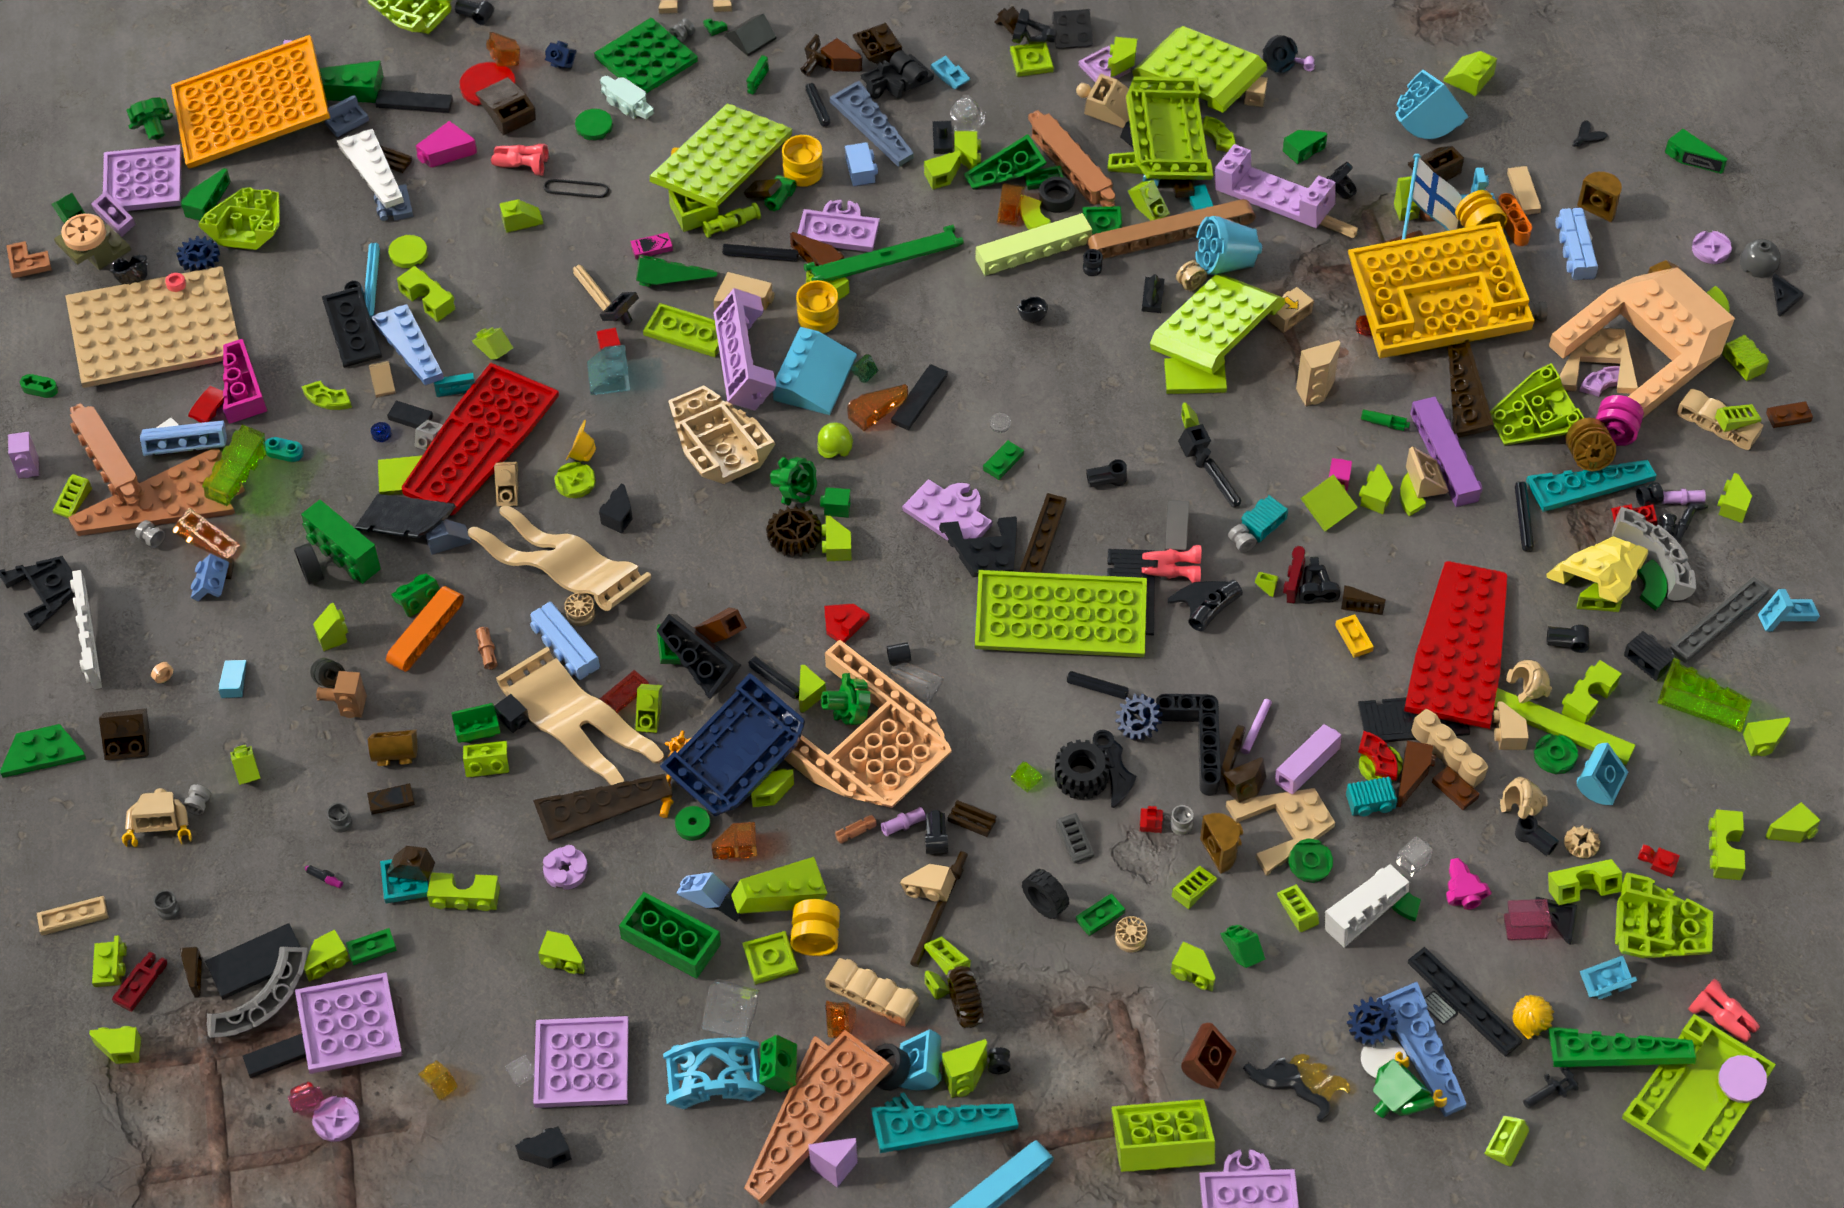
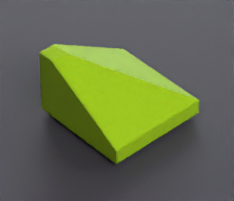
M1258 572L1255 583L1269 596L1273 597L1279 577Z

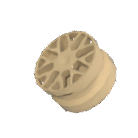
M1195 260L1185 263L1176 274V280L1189 291H1194L1200 287L1207 277L1206 270L1200 267L1199 263Z
M575 593L566 599L565 612L569 623L575 626H585L594 620V602L589 595Z
M1135 916L1122 918L1116 926L1115 942L1117 946L1125 952H1137L1144 947L1147 936L1146 924Z

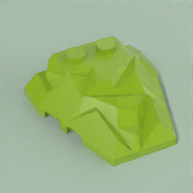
M367 0L371 6L399 28L425 34L433 31L452 9L450 4L452 0Z
M1628 872L1625 874L1621 896L1617 902L1615 944L1619 946L1622 954L1644 959L1702 955L1712 952L1713 912L1688 898L1685 901L1673 895L1674 891L1667 888V890L1656 886L1654 884L1655 880L1649 877Z

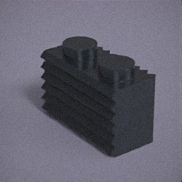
M1644 631L1626 645L1624 656L1637 665L1644 673H1647L1654 681H1657L1671 669L1676 659L1670 648H1664L1653 635H1648Z

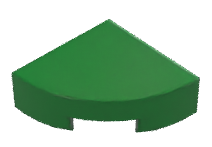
M703 20V25L711 36L728 30V25L723 21Z

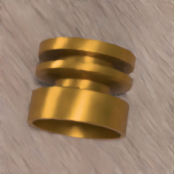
M1584 418L1575 422L1568 429L1566 444L1579 467L1587 471H1597L1607 467L1614 460L1616 444L1603 422L1595 418Z

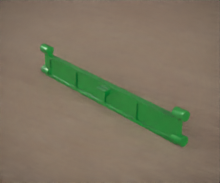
M949 225L943 227L944 232L819 266H815V263L811 262L804 264L803 267L805 272L811 271L814 275L812 281L829 282L963 245L964 240L962 237L956 238L953 234L955 226Z

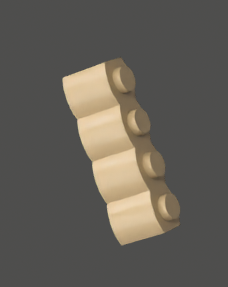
M1690 389L1679 404L1677 414L1687 421L1695 422L1702 429L1714 432L1722 439L1732 441L1742 449L1750 450L1760 436L1763 424L1758 422L1724 432L1717 422L1715 415L1717 409L1726 406L1719 400L1708 398L1701 391Z
M1425 709L1414 718L1411 729L1412 734L1421 743L1433 745L1432 754H1436L1437 758L1442 759L1446 767L1449 766L1473 788L1484 780L1488 769L1484 759L1472 753L1467 743L1456 738L1451 728L1441 724L1440 719L1435 713Z
M839 958L825 979L826 987L832 992L844 996L878 1015L885 1016L901 1026H906L919 1005V999L914 991L908 988H898L894 981L878 978L874 971L858 968L857 964L850 959L844 960Z

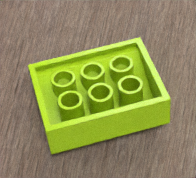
M1204 1099L1111 1106L1121 1172L1215 1164V1139Z

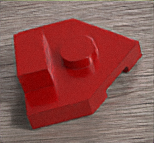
M855 604L824 606L826 634L835 641L841 640L843 643H846L870 619V614Z

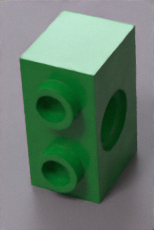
M777 1034L761 1042L759 1084L779 1093L795 1086L797 1044Z

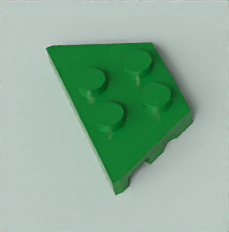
M60 724L16 733L1 767L0 774L2 778L85 760L86 756Z

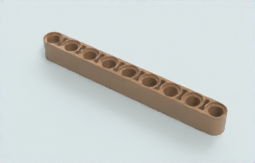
M1241 199L1097 233L1090 236L1087 243L1090 249L1100 251L1103 259L1196 237L1199 226L1205 217L1219 216L1241 225H1248L1255 220L1256 215L1249 201Z

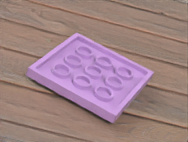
M180 145L104 152L103 193L106 191L125 211L181 206Z
M387 973L295 990L309 1074L402 1056Z
M628 1016L536 1020L534 1108L628 1104Z

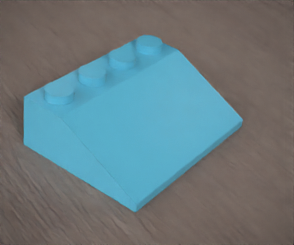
M800 327L775 379L774 401L830 415L857 354L819 331Z

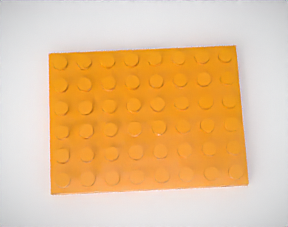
M310 35L171 85L185 163L188 169L330 118L314 43Z

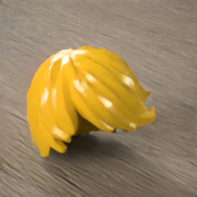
M1525 995L1524 998H1520L1519 1002L1516 1003L1512 1011L1515 1027L1527 1039H1532L1533 1035L1539 1036L1540 1032L1552 1026L1554 1010H1552V1006L1543 997Z

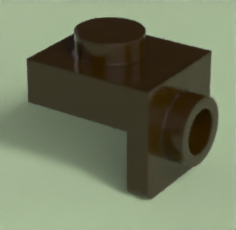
M1014 6L1008 10L1003 8L997 14L998 18L994 21L995 24L1001 21L1011 35L1014 34L1019 17V12Z

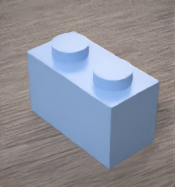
M868 143L845 146V159L852 185L858 186L875 183V175L878 174L877 164L872 162L874 161V154L872 149L869 150Z

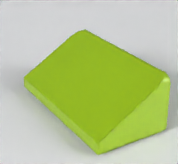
M1503 1116L1485 1151V1155L1511 1167L1529 1133L1525 1120Z

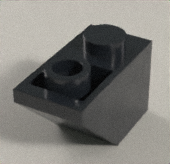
M622 483L617 489L612 491L609 500L599 509L601 524L621 534L633 520L630 501L625 485Z
M559 1126L547 1128L541 1134L532 1138H524L515 1145L519 1159L549 1169L572 1159L569 1147Z

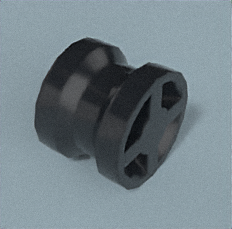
M996 1047L988 1051V1059L990 1060L988 1071L990 1073L1006 1074L1011 1070V1064L1008 1062L1010 1058L1009 1049Z

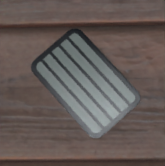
M1432 991L1424 997L1428 1012L1441 1024H1446L1457 1015V1011L1436 991Z

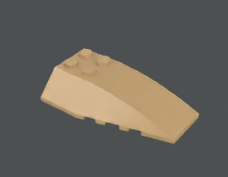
M704 385L668 401L684 454L704 478L725 484L757 470L762 466L775 446L773 439L756 419L747 417L744 411L735 409L731 403L723 401L721 396Z

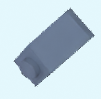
M446 519L435 529L425 534L431 554L471 543L465 524Z

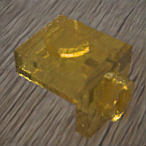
M437 1060L427 1065L418 1074L420 1079L433 1090L439 1100H442L458 1087L450 1071Z

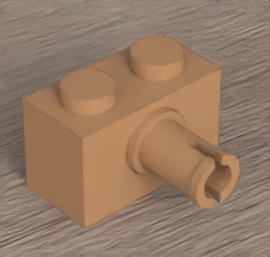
M339 671L335 689L317 688V701H335L340 716L362 718L367 695L359 672Z

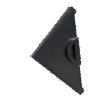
M1774 274L1772 284L1777 314L1781 317L1803 298L1804 293L1777 274Z
M1536 897L1535 905L1565 942L1571 945L1577 905L1569 903L1558 905L1555 900Z

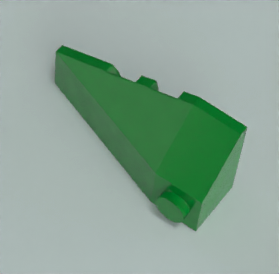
M1029 134L967 171L964 173V176L974 190L1031 174L1047 164Z
M639 255L636 281H639V285L651 287V284L656 285L717 276V271L691 265L688 267L679 262L667 263L665 259Z

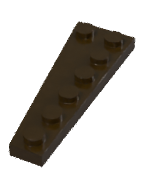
M1465 340L1464 343L1448 345L1454 434L1461 438L1494 430V423L1469 340Z
M660 774L604 787L599 786L584 791H574L564 795L559 794L533 800L548 842L673 794L666 775Z

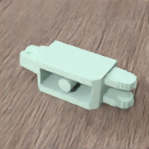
M606 75L601 77L600 83L603 85L601 91L607 96L606 99L610 105L617 107L625 115H629L633 119L637 116L648 119L654 114L653 108L646 102L644 90L625 78L614 80Z

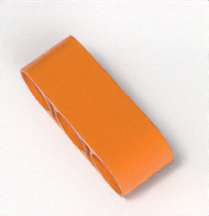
M1503 193L1499 196L1497 205L1501 207L1507 216L1504 228L1515 245L1525 246L1529 243L1532 225L1516 198L1512 194Z

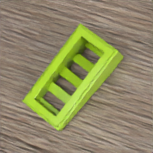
M1134 152L1109 154L1108 171L1144 174L1135 161Z
M1752 404L1722 407L1717 409L1715 415L1717 422L1724 432L1755 424L1762 420Z
M72 474L53 509V513L66 518L74 515L92 490L90 481ZM63 506H68L70 509L63 508Z
M1198 866L1172 889V898L1187 909H1190L1217 881V878L1203 867ZM1201 874V875H1203L1205 878H1207L1208 880L1205 881V880H1203L1201 877H1199L1198 875ZM1196 879L1197 881H1199V882H1200L1201 884H1203V885L1200 886V885H1198L1196 882H1194L1193 880ZM1191 884L1197 890H1193L1191 887H1189V885ZM1186 889L1191 895H1188L1184 890Z
M1297 884L1277 893L1279 900L1299 932L1306 931L1319 924L1318 912ZM1297 895V897L1291 900H1287L1288 898Z
M939 937L924 945V948L946 975L949 970L958 966H968L970 968L971 960L943 937Z

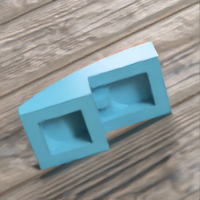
M947 56L931 64L930 68L934 73L954 89L970 80L959 65L955 67Z

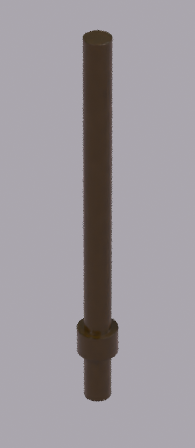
M960 851L955 864L950 867L955 877L951 892L957 879L961 878L964 871L963 866L968 857L966 852ZM938 900L911 959L910 964L912 966H919L926 950L924 945L930 941L947 901Z

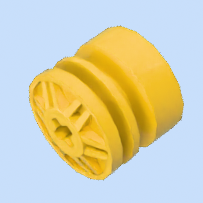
M1479 190L1467 195L1461 200L1455 211L1457 219L1465 228L1499 221L1503 230L1507 222L1506 214L1487 190Z

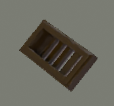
M1344 585L1341 609L1383 615L1386 599Z
M197 947L180 948L189 987L194 997L198 998L201 995L202 955Z

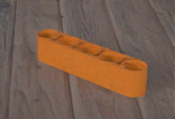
M447 586L441 587L388 651L386 662L404 672L408 671L460 609L464 601L463 594Z

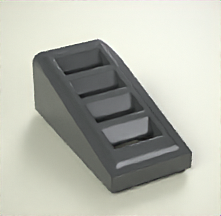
M1077 813L1057 819L1056 829L1073 863L1093 857L1094 852ZM1077 832V834L1068 836V834ZM1081 840V842H1078V843L1073 844V845L1071 844V843H1073V842H1075V841ZM1085 848V850L1075 853V850Z

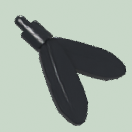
M1585 120L1581 123L1578 138L1573 141L1572 146L1578 147L1584 142L1601 141L1607 137V133L1602 131L1589 133L1591 125L1589 121Z

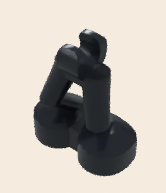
M1021 8L1012 42L1020 44L1025 36L1029 44L1046 43V41L1054 43L1057 31L1050 29L1048 25L1031 20L1029 10ZM1029 25L1042 32V35L1031 36L1026 27Z
M1310 557V564L1304 568L1303 584L1299 588L1300 601L1305 604H1311L1317 600L1327 603L1338 600L1341 595L1339 585L1330 581L1325 566L1319 565L1318 557ZM1313 575L1319 576L1322 582L1320 585L1318 583H1311Z

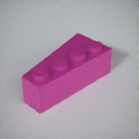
M243 339L224 344L223 410L228 423L231 424L267 412Z

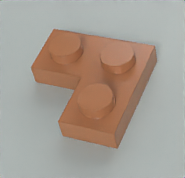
M26 241L6 245L13 278L52 270L48 251L29 255Z

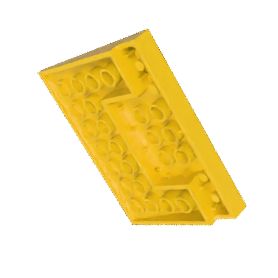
M1499 221L1348 250L1379 359L1464 343L1465 340L1470 342L1532 330L1534 318L1528 305L1529 297Z

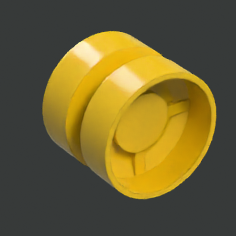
M797 135L789 138L783 144L784 177L795 180L797 186L801 187L817 183L823 175L821 143L812 136Z
M819 280L810 281L802 285L796 295L799 325L819 331L822 334L834 329L839 321L838 293L835 287L828 282Z
M820 899L803 900L795 904L792 915L791 947L795 951L808 956H825L835 952L838 948L840 909L835 904Z

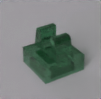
M867 354L851 367L854 375L858 376L860 382L864 383L879 371L871 355Z

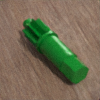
M1364 409L1361 414L1362 421L1387 426L1388 428L1404 431L1405 428L1410 427V422H1407V418L1393 414L1388 415Z

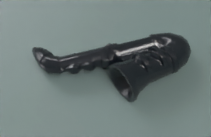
M1699 502L1691 503L1684 511L1678 525L1675 524L1677 516L1674 514H1663L1659 517L1662 528L1670 533L1680 544L1696 510H1704L1708 508V505Z

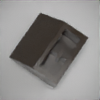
M886 23L853 34L854 40L867 59L875 64L880 62L883 64L885 60L890 63L893 54L902 50V45Z
M1453 146L1438 147L1422 155L1421 160L1434 173L1448 181L1462 173L1464 157ZM1415 159L1408 162V166L1412 170L1414 167Z
M147 708L106 712L99 717L104 760L149 755L150 729Z

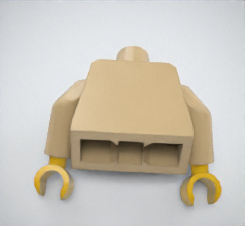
M162 788L156 789L154 793L142 794L138 802L127 810L125 824L127 833L122 836V842L127 847L128 841L132 839V845L136 847L138 839L134 835V830L135 833L177 830L178 827H180L178 831L179 842L182 844L181 838L183 835H188L191 842L192 835L190 830L187 829L189 823L186 807L178 799H174L172 792H167Z

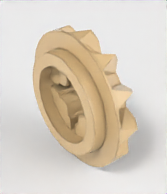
M1583 825L1577 828L1574 826L1570 831H1567L1564 838L1566 849L1572 855L1579 858L1592 857L1600 848L1601 841H1599L1598 834H1595L1592 828L1587 829ZM1586 837V842L1578 846L1579 839Z

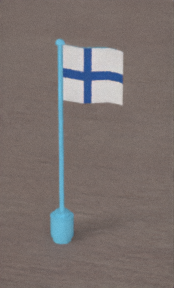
M1415 154L1413 156L1415 161L1402 240L1406 239L1412 200L1424 213L1441 224L1447 231L1457 229L1458 219L1455 211L1462 199V196L1452 185L1434 173L1421 160L1420 154Z

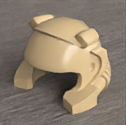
M1523 660L1518 662L1514 669H1509L1506 677L1507 682L1514 684L1518 678H1523L1524 692L1518 695L1519 703L1550 695L1552 687L1550 686L1549 675L1538 662Z
M1517 777L1512 780L1503 791V799H1500L1502 812L1511 811L1512 804L1516 803L1519 807L1518 816L1521 819H1526L1528 815L1535 816L1543 810L1544 806H1548L1547 796L1543 794L1536 784L1523 777Z

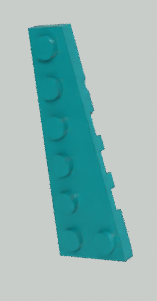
M1644 460L1608 465L1597 471L1583 469V471L1579 472L1568 470L1564 471L1563 474L1556 475L1552 473L1527 476L1526 482L1541 510L1545 512L1655 481L1657 475L1649 461Z
M1013 1104L961 1105L960 1107H946V1105H942L937 1108L914 1106V1108L901 1109V1107L871 1108L880 1153L1018 1129V1121Z

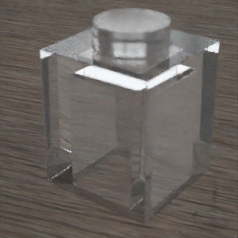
M1416 836L1398 851L1396 863L1413 877L1431 861L1433 849L1426 841Z

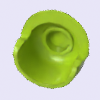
M837 422L829 423L819 431L817 450L824 458H832L837 454L845 457L851 451L853 438L845 425Z

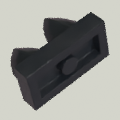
M1156 274L1151 277H1145L1142 312L1161 313L1165 278H1159Z

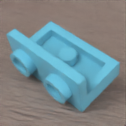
M1624 956L1613 958L1580 971L1589 997L1598 996V999L1612 995L1610 991L1617 988L1619 992L1632 988L1631 983L1637 981L1636 976L1631 977Z

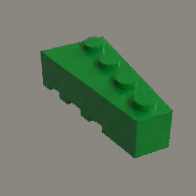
M380 60L319 68L327 101H343L355 95L358 102H376L384 77Z

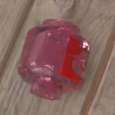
M305 1082L293 1087L290 1090V1095L287 1096L293 1112L298 1113L300 1116H305L318 1110L321 1107L320 1100L324 1099L320 1087H314L311 1082Z

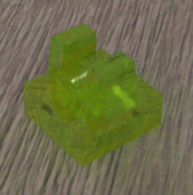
M1024 761L1011 775V780L1026 792L1042 779V774Z

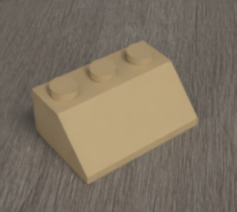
M1339 340L1301 351L1296 390L1305 406L1323 402L1335 382L1340 350Z

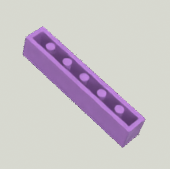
M1436 397L1414 401L1410 415L1430 456L1438 462L1449 490L1448 493L1455 507L1478 502L1482 492L1481 482L1477 481L1472 465H1469L1464 449H1461L1458 436L1453 433L1451 422L1444 415L1442 404L1438 403Z

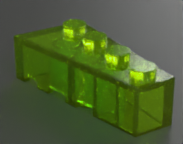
M243 424L238 431L236 430L233 433L232 442L229 446H225L222 458L219 462H215L210 477L205 478L202 485L205 498L225 506L229 505L240 490V482L245 483L248 480L250 469L254 471L258 467V459L263 460L266 456L265 433Z
M1674 657L1657 703L1741 732L1752 700L1729 687L1723 688L1719 686L1717 681L1711 677L1707 679L1697 673L1698 670L1691 666L1689 668L1680 664L1681 661Z

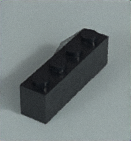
M668 614L657 629L659 635L672 652L678 656L682 665L688 669L694 677L693 679L701 686L709 699L713 698L724 688L741 667V664L677 614Z

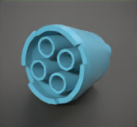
M1219 216L1205 217L1199 226L1196 236L1200 238L1199 251L1195 252V256L1200 267L1204 268L1208 275L1254 267L1257 255L1262 252V244L1258 240L1256 229Z

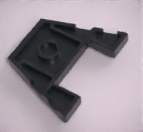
M1017 516L998 519L997 524L1001 536L963 539L958 521L940 523L939 530L941 533H945L948 543L959 553L960 560L972 577H978L979 570L1013 572Z
M63 556L37 561L35 565L27 567L19 565L15 566L13 570H0V578L6 588L28 579L43 604L24 613L33 631L37 630L75 596V592H72L70 580H73V573Z

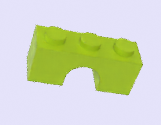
M413 266L397 278L399 291L411 301L418 297L426 296L422 299L424 311L436 322H439L455 310V299L451 292L445 291L437 281L430 279L425 271H420L416 266Z
M1601 660L1595 666L1591 665L1585 674L1584 680L1579 679L1574 686V692L1572 694L1568 693L1563 699L1562 704L1564 707L1562 714L1587 724L1595 714L1599 702L1592 698L1590 694H1599L1607 699L1618 686L1622 673Z
M1716 809L1713 818L1710 817L1708 825L1709 831H1712L1709 849L1713 850V856L1710 857V869H1713L1714 878L1741 880L1745 871V850L1734 849L1727 842L1740 841L1744 831L1743 812Z
M1612 859L1549 872V893L1558 905L1580 901V890L1594 889L1601 896L1621 892L1622 872Z
M431 872L427 897L430 907L437 909L497 910L500 884L496 875H475L473 885L468 889L461 890L456 888L453 873Z

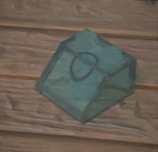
M625 344L604 347L587 361L591 395L630 390Z

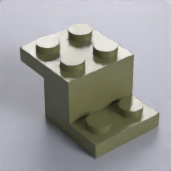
M108 224L105 225L106 237L104 241L91 250L76 251L69 248L64 243L62 234L54 238L55 243L77 265L88 259L98 270L131 251L130 245Z

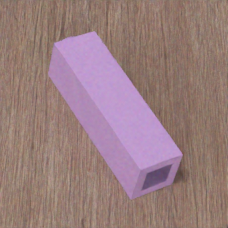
M1323 724L1276 769L1275 784L1293 795L1340 749L1341 734Z

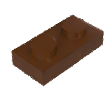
M1806 401L1769 407L1766 411L1773 428L1807 423L1813 419Z
M1449 766L1432 779V783L1463 811L1479 799L1480 794Z

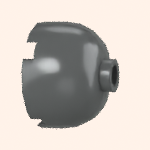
M1753 240L1742 251L1740 265L1745 272L1747 270L1751 272V276L1758 278L1770 277L1779 268L1780 251L1777 245L1769 240Z

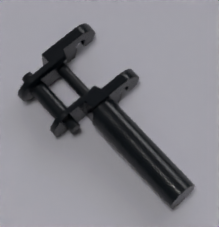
M1560 1067L1561 1072L1566 1078L1559 1082L1553 1078L1549 1079L1550 1075L1548 1073L1545 1074V1081L1549 1085L1523 1100L1525 1107H1532L1555 1091H1558L1559 1095L1564 1098L1567 1097V1092L1574 1089L1577 1091L1579 1089L1578 1083L1573 1079L1574 1075L1568 1068L1565 1070V1067ZM1567 1081L1570 1085L1563 1088L1561 1084Z

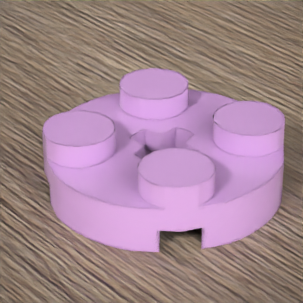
M572 845L557 848L543 859L544 877L552 887L556 888L558 886L563 887V889H572L579 886L586 878L585 875L588 871L586 857ZM570 865L569 871L560 870L561 866Z

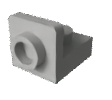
M426 420L417 427L415 431V447L427 450L443 424Z

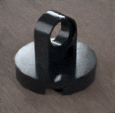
M1276 35L1263 48V60L1267 64V68L1273 72L1284 73L1289 71L1296 63L1294 60L1296 54L1298 55L1297 44L1290 37Z
M1349 162L1343 163L1334 170L1333 174L1326 177V179L1335 182V191L1345 200H1348L1357 192L1355 184L1347 176L1353 169ZM1344 186L1349 189L1350 194L1346 192Z

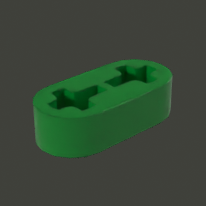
M34 374L24 375L20 379L22 391L26 394L51 398L58 393V387L54 379Z

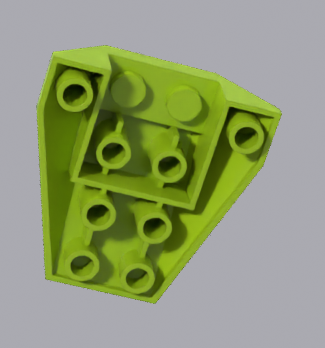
M250 187L241 188L205 213L198 223L199 227L219 246L257 250L275 234L280 226L279 192L256 190Z
M1552 363L1530 374L1490 410L1494 428L1505 446L1565 435L1575 422L1584 419L1579 408H1575L1562 385L1561 378Z

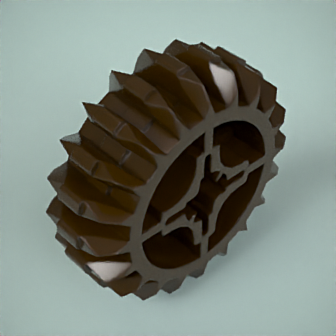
M795 505L794 509H790L787 506L786 510L779 509L778 514L773 513L772 518L768 521L766 533L770 546L775 548L777 553L782 551L784 556L789 553L793 558L795 554L802 556V552L809 554L810 549H815L816 544L820 543L822 529L817 514L813 515L812 510L806 511L804 506L798 509Z
M958 966L949 970L947 974L949 994L959 1024L963 1028H972L982 1024L984 1019L982 1001L973 972L968 966Z

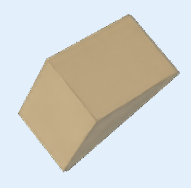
M389 361L369 365L376 397L395 394Z

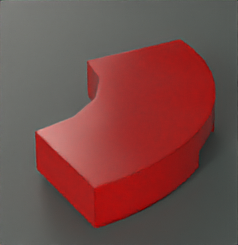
M1364 731L1358 752L1366 755L1372 761L1375 767V776L1390 777L1391 780L1396 781L1398 764L1395 754L1388 748L1384 740L1370 732Z

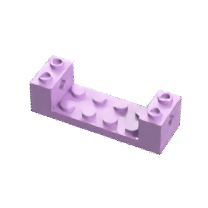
M1235 144L1215 167L1217 191L1238 199H1247L1251 204L1314 228L1319 226L1335 205L1334 181L1318 176L1309 188L1303 187L1251 167V150Z
M733 288L713 312L728 403L755 411L776 387L773 371L753 365L751 345L749 344L748 329L762 315L763 306L760 296Z

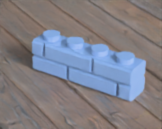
M1571 208L1561 209L1559 217H1556V228L1560 229L1559 241L1564 244L1563 257L1568 260L1566 264L1567 272L1571 273L1573 280H1582L1583 278L1585 280L1596 278L1598 265L1584 210L1582 208H1573L1572 210Z
M223 420L142 429L140 441L143 455L147 456L153 455V453L156 455L192 451L193 449L225 447L227 434Z
M548 602L530 614L532 630L536 634L540 633L542 635L541 638L545 646L548 648L552 647L554 656L559 662L563 661L566 664L565 668L571 676L575 675L578 680H581L588 676L589 673L599 669L598 656L552 602Z

